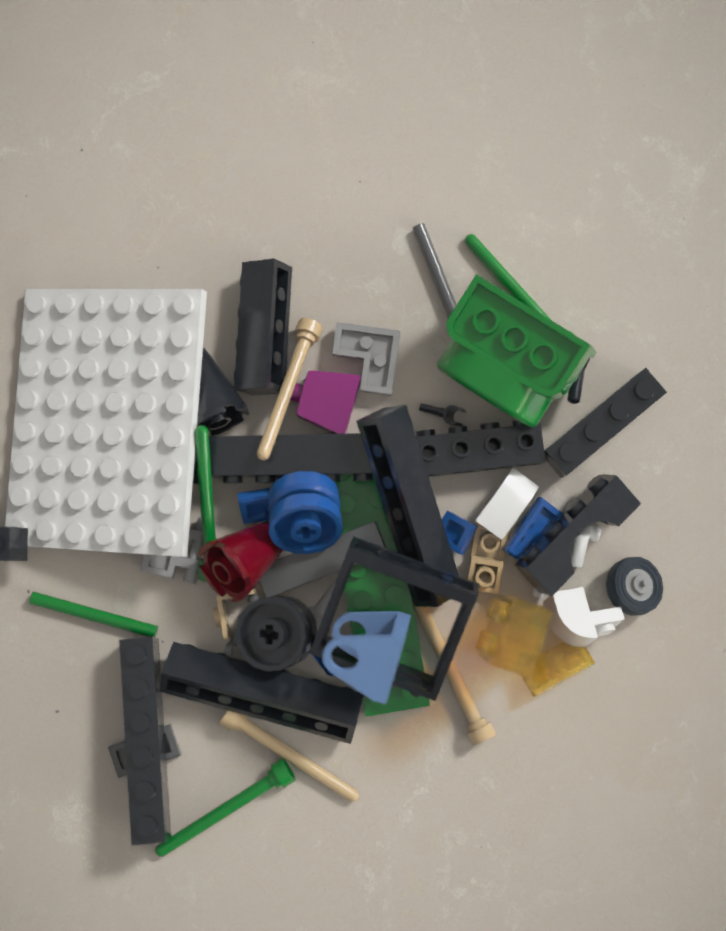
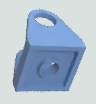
M399 611L347 612L342 614L335 621L332 630L333 639L327 643L323 652V661L326 668L371 700L386 704L411 615ZM347 621H356L365 628L366 635L341 636L340 627ZM336 646H339L358 659V662L353 667L341 668L333 662L331 651Z

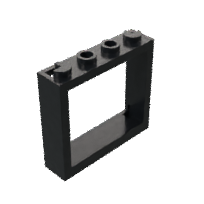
M353 536L309 654L323 659L324 649L327 643L333 639L327 635L354 563L461 603L433 674L430 675L398 663L391 688L399 687L410 691L414 697L418 698L420 695L436 701L478 598L480 584ZM336 646L331 651V658L338 665L350 668L358 662V659L339 646Z

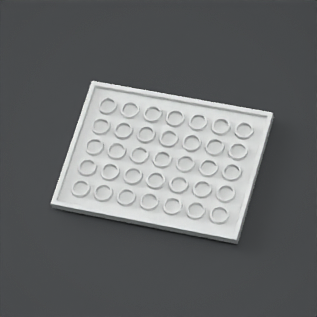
M25 289L5 527L28 528L29 547L187 557L196 445L195 429L197 428L207 291L203 289Z

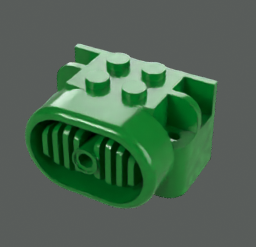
M476 274L448 318L446 329L452 339L437 361V368L504 413L532 428L537 426L552 401L563 397L568 392L573 382L577 381L578 375L590 357L594 358L597 352L591 344Z

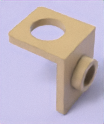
M253 589L249 595L256 594V589ZM228 594L223 597L220 595L216 596L218 607L213 608L216 627H222L224 640L232 638L225 599L233 597Z

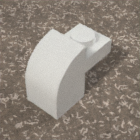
M583 587L557 591L552 597L548 596L543 602L551 629L558 638L572 646L587 647L598 636L613 633L615 627L624 620L621 607L590 612Z

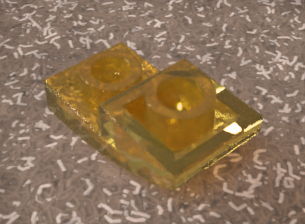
M563 642L529 660L517 669L532 696L535 697L560 685L564 680L592 667L595 662L586 647H577Z

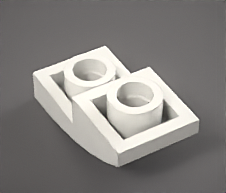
M512 468L475 521L502 540L528 505L539 486L515 468Z

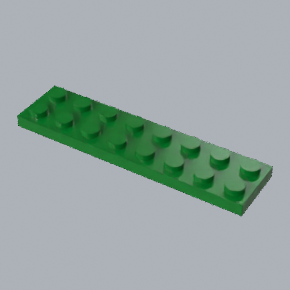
M340 476V482L335 483L340 492V512L343 525L341 534L372 522H377L386 548L397 552L374 476L373 481L366 482L353 481V476ZM359 564L354 565L344 589L348 612L399 611L411 615L398 663L424 672L408 583ZM349 621L352 635H366L365 628L359 622ZM399 687L390 689L386 704L373 701L365 695L363 697L366 717L430 706L428 698L420 695L418 698L414 697L410 691Z

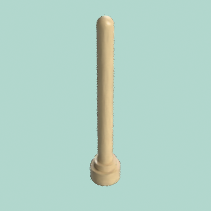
M301 318L297 323L294 331L297 345L257 451V457L260 460H267L270 457L309 347L319 341L323 327L313 319Z
M412 599L413 608L439 659L445 642L428 607H415ZM452 659L446 676L469 722L467 725L469 729L467 735L472 745H476L495 736L496 732L491 722H487L485 717L481 718Z
M227 710L219 725L228 731L233 729L236 732L238 730L244 732L348 801L354 802L358 799L359 793L355 788L248 720L246 715Z

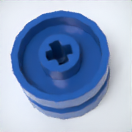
M298 471L286 474L276 480L268 492L269 535L273 543L282 550L294 554H312L333 546L341 537L343 528L342 514L340 512V492L336 483L328 476L313 471Z

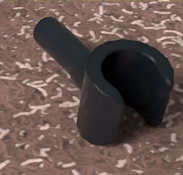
M421 403L419 406V411L438 415L446 423L454 426L463 425L454 421V414L457 411L467 413L465 409L455 405L439 408Z

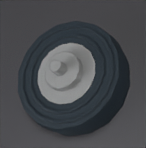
M627 557L615 563L608 572L606 580L607 595L615 607H621L624 614L630 616L647 614L654 610L662 600V577L658 569L649 560L642 557Z

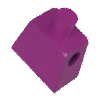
M308 371L305 383H296L290 401L299 403L296 413L297 417L332 434H346L361 376Z

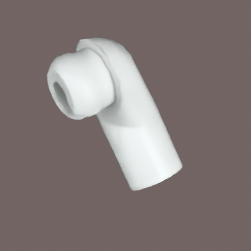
M598 524L587 525L575 537L570 554L573 567H583L588 540L597 542L600 539L601 527Z

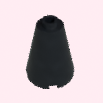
M203 348L197 427L200 425L206 426L212 436H215L244 421L242 414L244 413L248 416L249 410L211 355Z

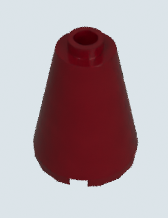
M268 521L207 542L201 546L198 558L203 555L204 564L200 566V569L209 586L221 597L228 594L233 597L230 600L231 602H238L249 595L284 550L273 543L269 535Z

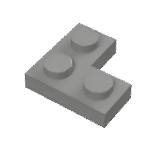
M336 323L332 356L364 360L360 392L392 396L400 331Z

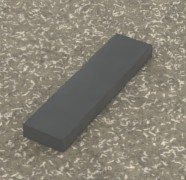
M372 522L341 534L337 542L324 551L312 554L293 553L277 559L260 580L266 598L276 596L340 571L353 536L386 548L378 523Z

